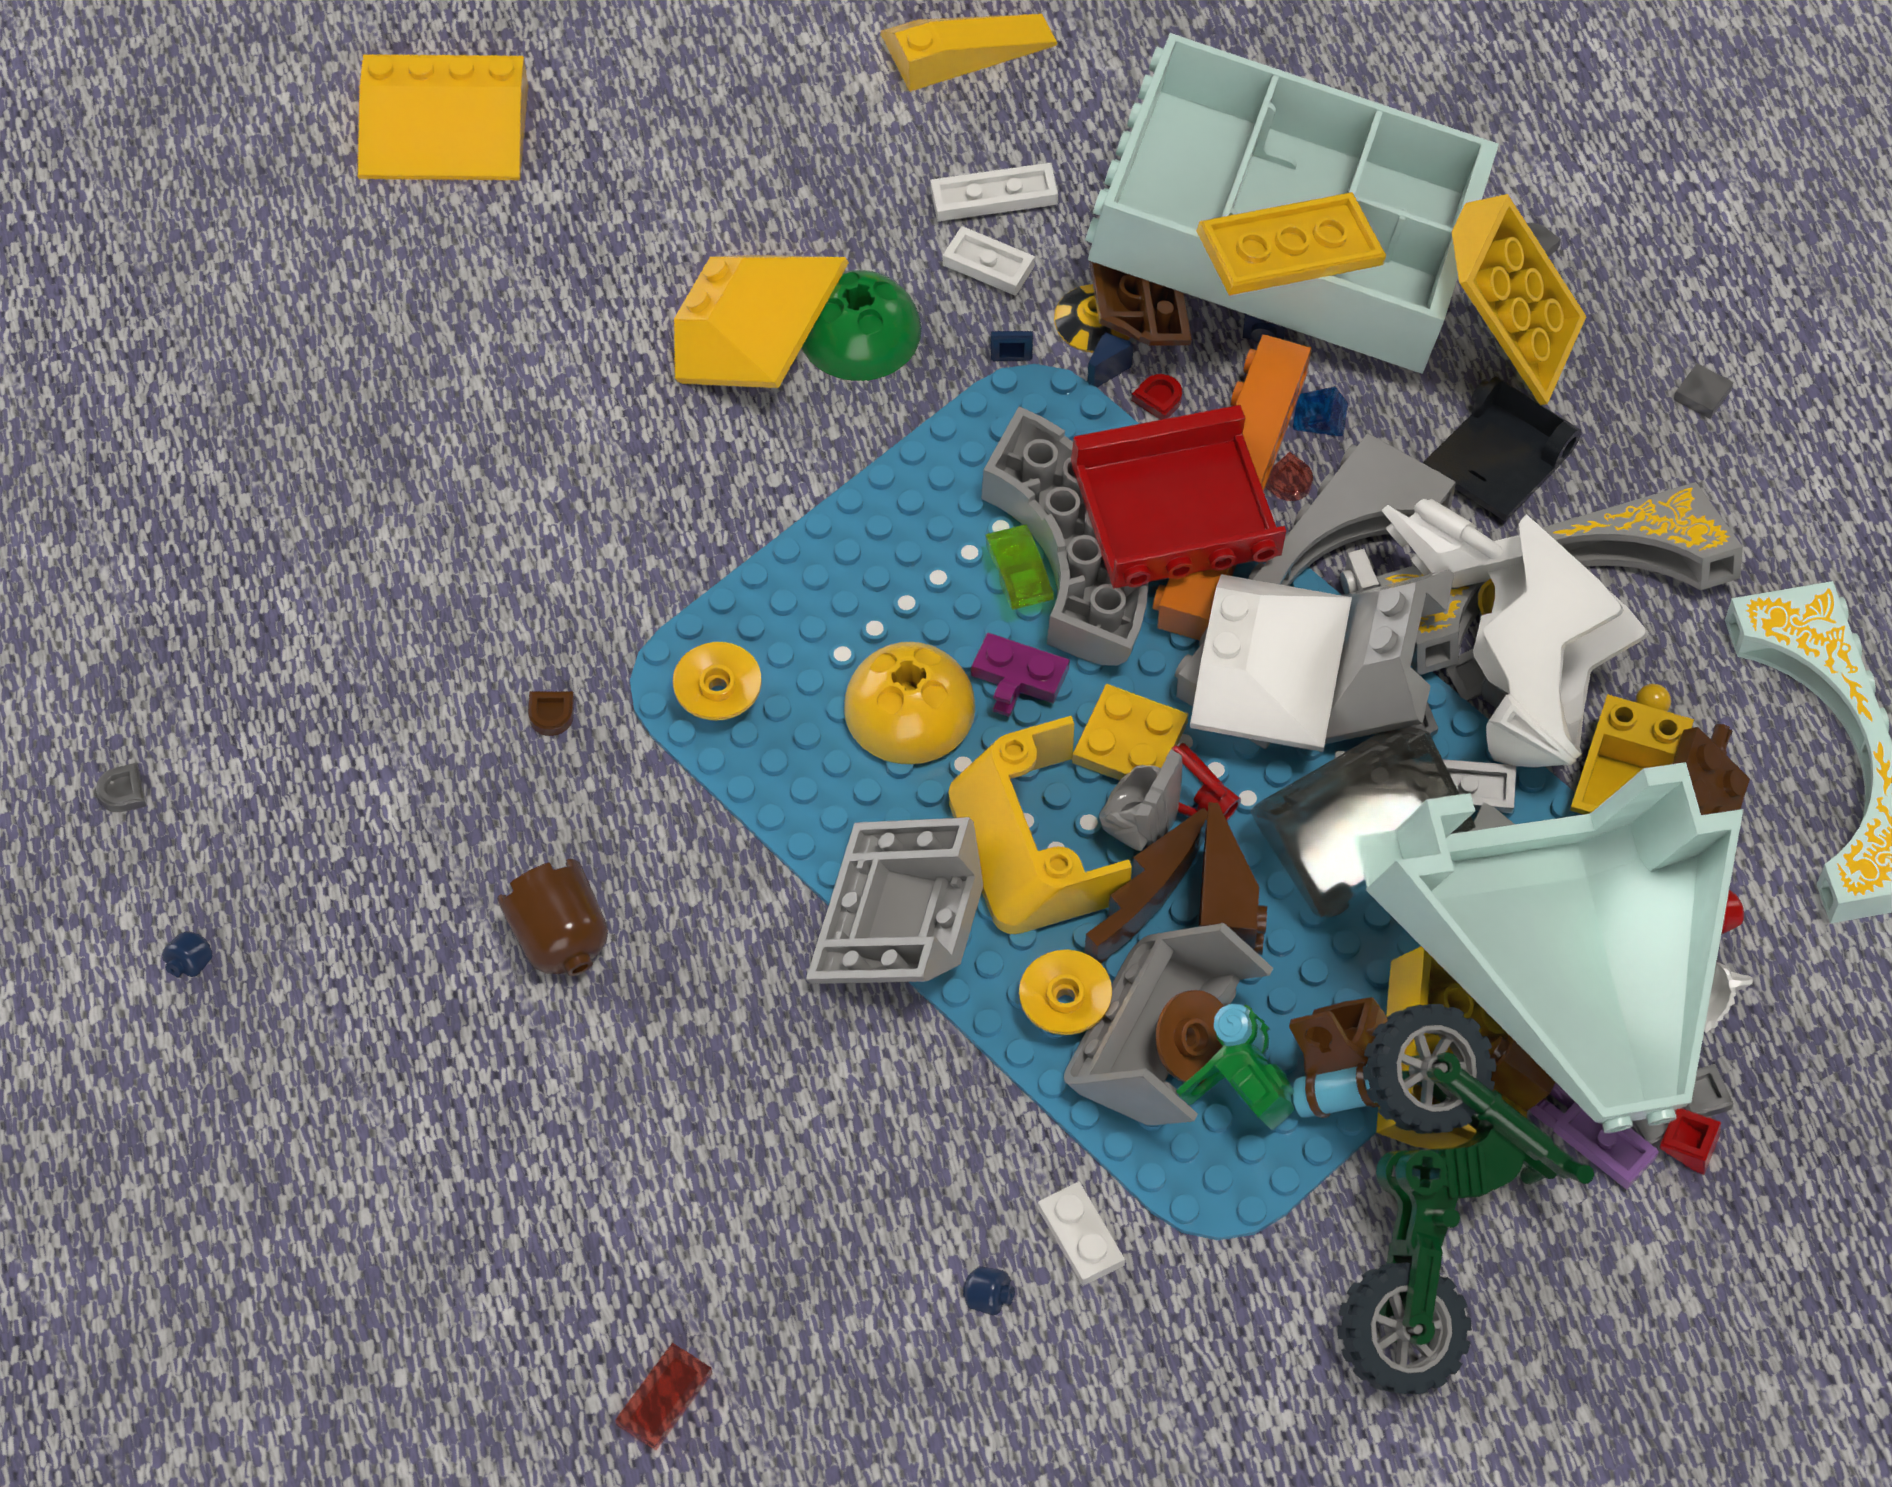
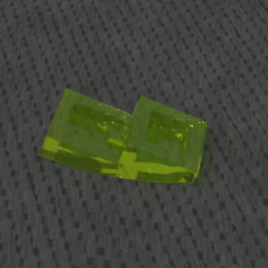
M1027 524L985 534L987 550L999 572L1000 586L1012 610L1054 600L1053 590L1046 569Z

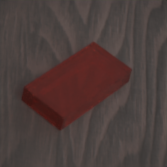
M672 1342L615 1419L616 1425L657 1451L713 1374L712 1367Z

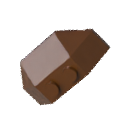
M1089 261L1099 324L1148 346L1191 345L1192 338L1183 292Z

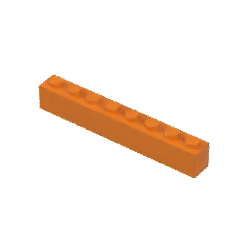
M1262 334L1257 350L1249 349L1243 368V373L1247 374L1244 383L1237 381L1231 398V406L1241 405L1245 415L1243 436L1263 491L1265 490L1306 380L1311 347ZM1236 565L1220 571L1211 569L1191 573L1180 579L1169 578L1167 586L1160 584L1153 602V609L1159 611L1157 628L1200 641L1209 625L1215 591L1221 574L1233 576Z

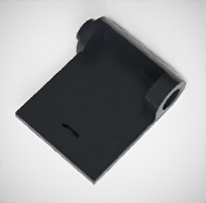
M1495 376L1490 381L1484 379L1479 383L1471 397V400L1475 402L1472 414L1423 464L1456 481L1455 489L1503 521H1506L1572 453L1582 431Z

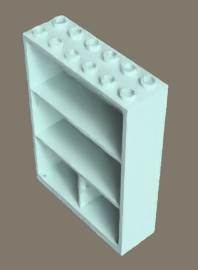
M1170 33L1164 49L1156 47L1149 66V70L1155 72L1154 75L1146 74L1138 95L1139 99L1144 100L1143 103H1134L1127 127L1133 128L1132 132L1123 131L1116 151V155L1120 156L1121 160L1115 159L1111 161L1104 182L1110 188L1101 189L1096 200L1093 213L1099 215L1100 218H1092L1085 241L1092 243L1088 260L1423 374L1444 323L1458 278L1452 230L1465 203L1482 199L1499 144ZM1353 192L1386 254L1382 266L1229 296L1196 230L1199 221Z

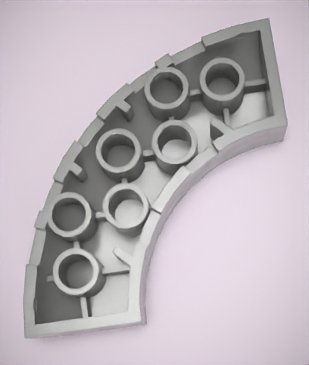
M1019 406L983 470L981 499L999 507L1019 521L1040 544L1051 564L1057 585V600L1050 615L1047 645L1100 665H1119L1127 661L1140 633L1147 604L1148 583L1140 587L1125 586L1113 589L1071 464L1073 441L1065 436V430L1044 417Z

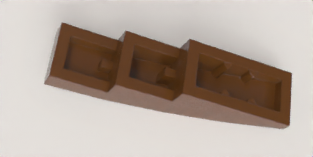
M1204 808L1133 857L1132 880L1110 895L1108 918L1086 933L1085 954L1093 957L1101 964L1131 940L1163 906L1189 870L1205 840L1208 812Z

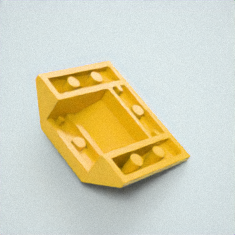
M778 255L710 257L674 318L675 379L677 382L698 385L779 388L833 289L849 263L846 257Z

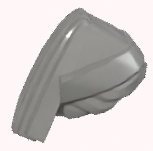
M1171 749L1162 768L1140 765L1134 767L1130 773L1125 775L1113 789L1107 803L1099 814L1102 828L1120 842L1139 851H1142L1144 846L1149 847L1171 830L1178 812L1183 776L1182 755Z

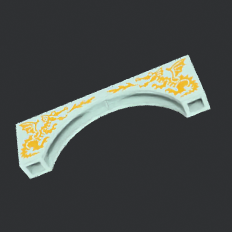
M1833 581L1732 598L1725 618L1737 657L1773 667L1810 689L1833 711L1842 723L1858 754L1865 786V804L1861 825L1850 842L1836 856L1824 864L1817 882L1830 924L1892 913V741L1888 733L1889 718L1886 710L1883 707L1879 708L1875 697L1876 686L1874 676L1870 670H1865L1861 659L1862 646L1860 638L1856 633L1851 632L1848 623L1849 613L1844 597L1838 596Z

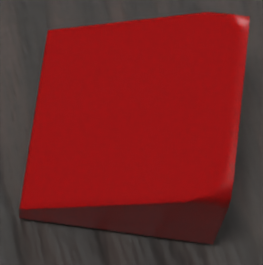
M1682 1108L1675 1110L1677 1119L1669 1122L1660 1144V1149L1693 1171L1705 1175L1720 1138L1721 1122Z

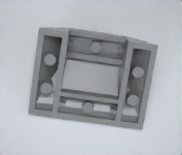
M1450 570L1342 595L1352 597L1325 744L1423 724L1431 686L1410 666L1421 617L1447 611L1454 574Z
M971 818L854 823L806 977L810 984L929 981L961 964L983 889L975 827Z

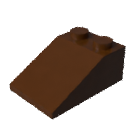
M1209 802L1203 852L1199 927L1224 923L1257 954L1262 955L1267 923V906L1259 905L1258 883L1219 804Z

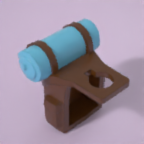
M1373 997L1345 1001L1314 1009L1312 1015L1291 1019L1289 1028L1304 1054L1305 1076L1295 1080L1293 1085L1294 1093L1292 1095L1296 1111L1301 1117L1317 1116L1326 1118L1333 1112L1363 1106L1380 1107L1377 1102L1371 1101L1367 1089H1370L1369 1080H1364L1363 1066H1367L1368 1057L1364 1056L1367 1044L1373 1043L1375 1036L1372 1034L1377 1026L1388 1021L1385 1013Z

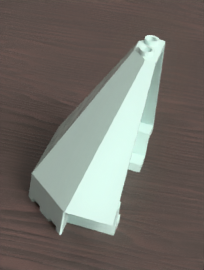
M1686 762L1643 768L1590 814L1451 834L1475 812L1471 793L1426 799L1395 830L1354 836L1367 886L1365 890L1596 1123H1602L1604 1133H1614L1631 1128L1633 1126L1632 1121L1647 1119L1649 1126L1671 1122L1677 1119L1675 1110L1683 1108L1692 1102L1743 809L1701 815Z

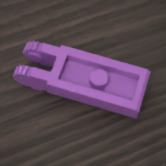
M1555 1083L1550 1094L1569 1108L1565 1113L1561 1112L1550 1102H1547L1546 1099L1541 1100L1529 1109L1535 1117L1548 1127L1554 1128L1553 1132L1626 1190L1657 1158L1659 1152L1657 1148L1631 1128L1614 1133H1604L1602 1123H1596L1557 1083Z

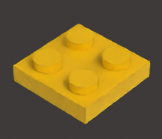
M1106 684L1072 754V763L1119 781L1136 766L1151 765L1162 768L1172 747L1178 745L1187 726L1189 714Z

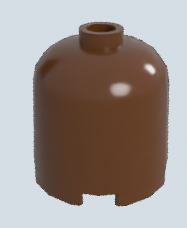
M567 859L565 863L567 867L553 870L550 862L525 872L511 881L510 885L513 892L507 897L506 895H499L497 898L498 905L527 960L534 968L546 974H563L567 972L568 976H576L592 967V960L598 956L607 943L608 929L603 913L580 862L574 859Z

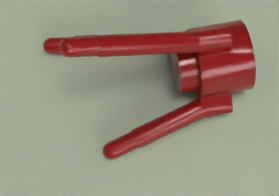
M1185 743L1173 746L1172 750L1182 755V764L1204 784L1198 790L1193 800L1198 804V809L1179 802L1178 813L1191 817L1202 808L1208 812V804L1213 802L1219 804L1228 821L1240 805L1241 798L1227 788Z

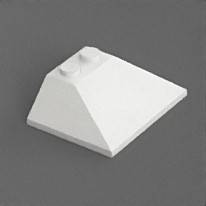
M1221 574L1215 591L1201 658L1190 728L1323 752L1352 597Z

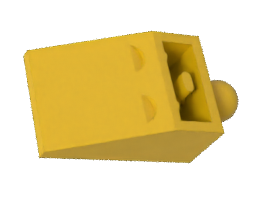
M1647 684L1638 691L1635 702L1607 694L1570 811L1583 815L1590 814L1643 768L1673 764L1683 730L1692 728L1694 719L1668 712L1671 706V696L1666 688L1659 684Z

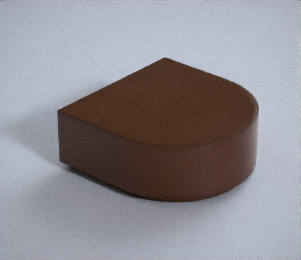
M529 691L528 715L532 728L545 736H556L565 732L573 722L574 691Z

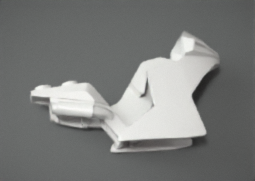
M1433 499L1420 500L1413 508L1415 513L1410 517L1387 505L1382 509V512L1391 522L1386 527L1387 531L1401 547L1407 544L1411 546L1416 553L1411 560L1424 576L1450 570L1454 574L1452 588L1486 582L1489 579H1492L1495 585V600L1492 613L1481 615L1473 649L1474 658L1488 681L1506 695L1486 725L1488 750L1493 760L1524 767L1571 766L1577 761L1576 759L1582 755L1580 740L1591 672L1596 667L1644 640L1648 635L1646 628L1632 611L1614 596L1596 576L1527 514L1519 523V536L1492 541L1476 530V526Z

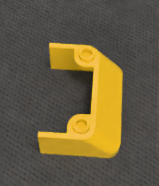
M1072 716L1001 736L964 769L949 786V806L953 817H970L974 822L983 878L982 894L994 924L998 929L1008 934L1024 933L1109 908L1110 895L1131 880L1132 866L1129 859L1085 872L1079 856L1069 848L1057 846L1038 851L1010 780L1025 775L1030 771L1072 759L1074 721Z

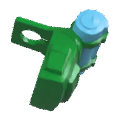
M1228 1004L1220 1008L1214 1017L1215 1033L1223 1047L1204 1067L1176 1090V1093L1188 1105H1191L1220 1080L1226 1078L1258 1118L1270 1129L1274 1130L1294 1111L1291 1100L1294 1090L1285 1072L1276 1064H1268L1265 1058L1269 1051L1270 1038L1268 1031L1270 1028L1264 1023V1020L1259 1018L1252 1011V1008L1247 1005ZM1206 1079L1202 1084L1196 1087L1201 1081Z

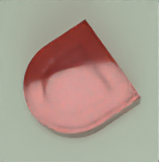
M1288 452L1273 466L1265 488L1280 499L1286 501L1301 500L1311 491L1313 482L1312 470L1306 463L1291 452Z

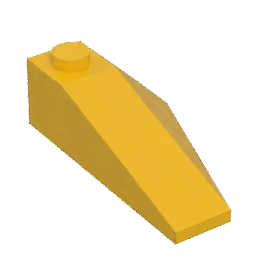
M1043 14L917 19L880 31L909 92L1057 46V41Z

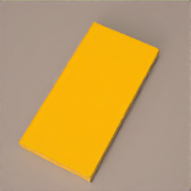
M1353 192L1199 221L1196 230L1229 296L1382 266L1386 258V254Z

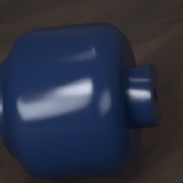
M190 931L179 933L166 945L162 952V959L167 963L165 965L166 971L177 978L183 973L189 977L199 975L213 956L208 941L201 935Z
M983 1266L974 1269L968 1275L964 1284L963 1297H965L966 1305L970 1309L989 1315L999 1314L1003 1304H1012L1015 1295L1014 1286H1010L1011 1278L1009 1274L1004 1270Z

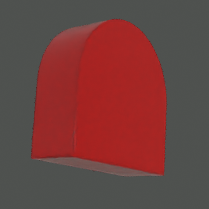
M1155 374L1146 378L1132 393L1131 401L1158 419H1167L1181 404L1182 387L1170 375Z

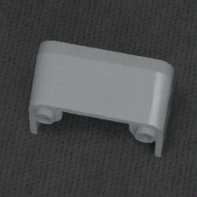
M1224 923L1151 934L1142 938L1131 949L1112 983V1000L1107 1013L1098 1024L1086 1031L1064 1074L1065 1083L1079 1095L1148 1126L1194 1122L1198 1113L1178 1097L1175 1087L1169 1082H1165L1169 1072L1159 1057L1156 1045V1028L1163 1008L1175 995L1188 990H1201L1210 993L1223 1006H1226L1233 1001L1236 995V987L1240 980L1270 976L1273 967Z

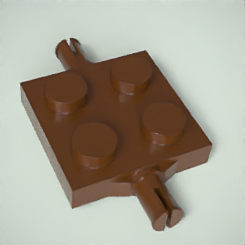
M1716 724L1714 726L1711 739L1699 727L1684 729L1673 764L1686 762L1701 815L1741 810L1750 778L1727 756L1726 749L1733 730L1729 729L1730 727L1725 724Z

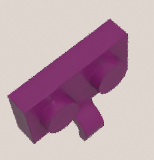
M987 632L971 666V676L998 685L993 699L997 700L993 707V712L1010 717L1020 693L1054 704L1069 671L1070 660Z

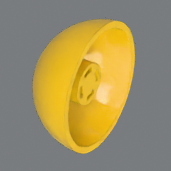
M899 642L878 649L858 666L846 689L844 715L853 738L872 755L898 764H921L945 756L965 739L974 721L975 697L967 674L949 654L935 646L921 642Z

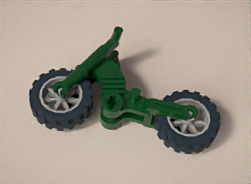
M1442 1004L1411 1006L1405 1010L1392 1013L1387 1017L1388 1021L1385 1024H1379L1372 1035L1375 1036L1373 1043L1367 1044L1364 1056L1368 1057L1367 1066H1363L1364 1080L1368 1079L1370 1089H1367L1368 1095L1372 1102H1377L1381 1107L1378 1112L1386 1120H1394L1396 1127L1406 1131L1412 1130L1420 1134L1450 1132L1454 1128L1464 1127L1468 1124L1476 1130V1133L1468 1142L1456 1147L1390 1151L1381 1157L1376 1167V1178L1380 1187L1385 1192L1394 1195L1398 1205L1392 1241L1388 1249L1387 1263L1381 1265L1379 1269H1370L1361 1275L1363 1280L1360 1283L1354 1282L1347 1291V1294L1350 1295L1347 1303L1342 1302L1339 1310V1316L1343 1317L1342 1326H1337L1338 1339L1343 1340L1345 1347L1341 1349L1346 1362H1352L1355 1367L1352 1371L1361 1380H1367L1371 1387L1390 1393L1424 1394L1430 1388L1443 1386L1448 1382L1446 1377L1449 1374H1456L1462 1366V1363L1459 1362L1462 1354L1468 1353L1471 1341L1466 1340L1467 1331H1472L1471 1317H1466L1464 1310L1468 1307L1463 1295H1457L1454 1290L1457 1286L1450 1278L1440 1276L1443 1254L1442 1245L1448 1228L1456 1227L1460 1222L1459 1212L1455 1209L1458 1199L1481 1197L1513 1181L1519 1172L1521 1180L1525 1184H1534L1544 1178L1554 1179L1557 1174L1563 1179L1570 1178L1582 1184H1588L1594 1178V1170L1591 1166L1581 1163L1553 1143L1552 1138L1501 1099L1502 1095L1497 1090L1493 1091L1495 1082L1491 1081L1492 1072L1496 1071L1495 1058H1490L1489 1049L1492 1046L1488 1037L1481 1035L1478 1031L1481 1026L1473 1018L1466 1019L1463 1016L1464 1012L1454 1007L1446 1008ZM1424 1033H1431L1441 1038L1432 1055L1430 1054ZM1414 1039L1419 1055L1408 1056L1404 1054V1051ZM1449 1046H1450V1048H1451L1453 1054H1452V1053H1449V1052H1446V1050L1448 1049ZM1401 1063L1408 1065L1409 1070L1402 1071ZM1413 1085H1418L1422 1088L1421 1102L1408 1091ZM1434 1097L1440 1103L1432 1105V1098ZM1393 1166H1396V1177L1392 1176ZM1376 1322L1379 1325H1384V1332L1386 1334L1378 1341ZM1409 1341L1422 1354L1420 1359L1411 1364H1407ZM1392 1343H1397L1395 1363L1382 1352L1384 1348Z

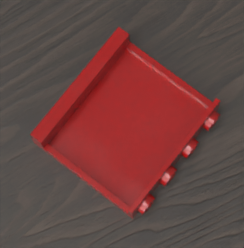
M1241 405L1074 436L1071 464L1113 589L1125 586L1140 587L1150 581L1165 578L1180 579L1191 573L1211 569L1216 571L1225 570L1233 565L1251 561L1266 562L1282 555L1286 528L1285 526L1276 527L1243 436L1246 418Z

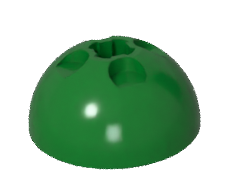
M868 270L843 272L833 289L827 303L806 338L802 350L810 362L817 368L836 378L850 381H868L882 378L903 367L916 352L921 339L920 316L910 295L893 279Z

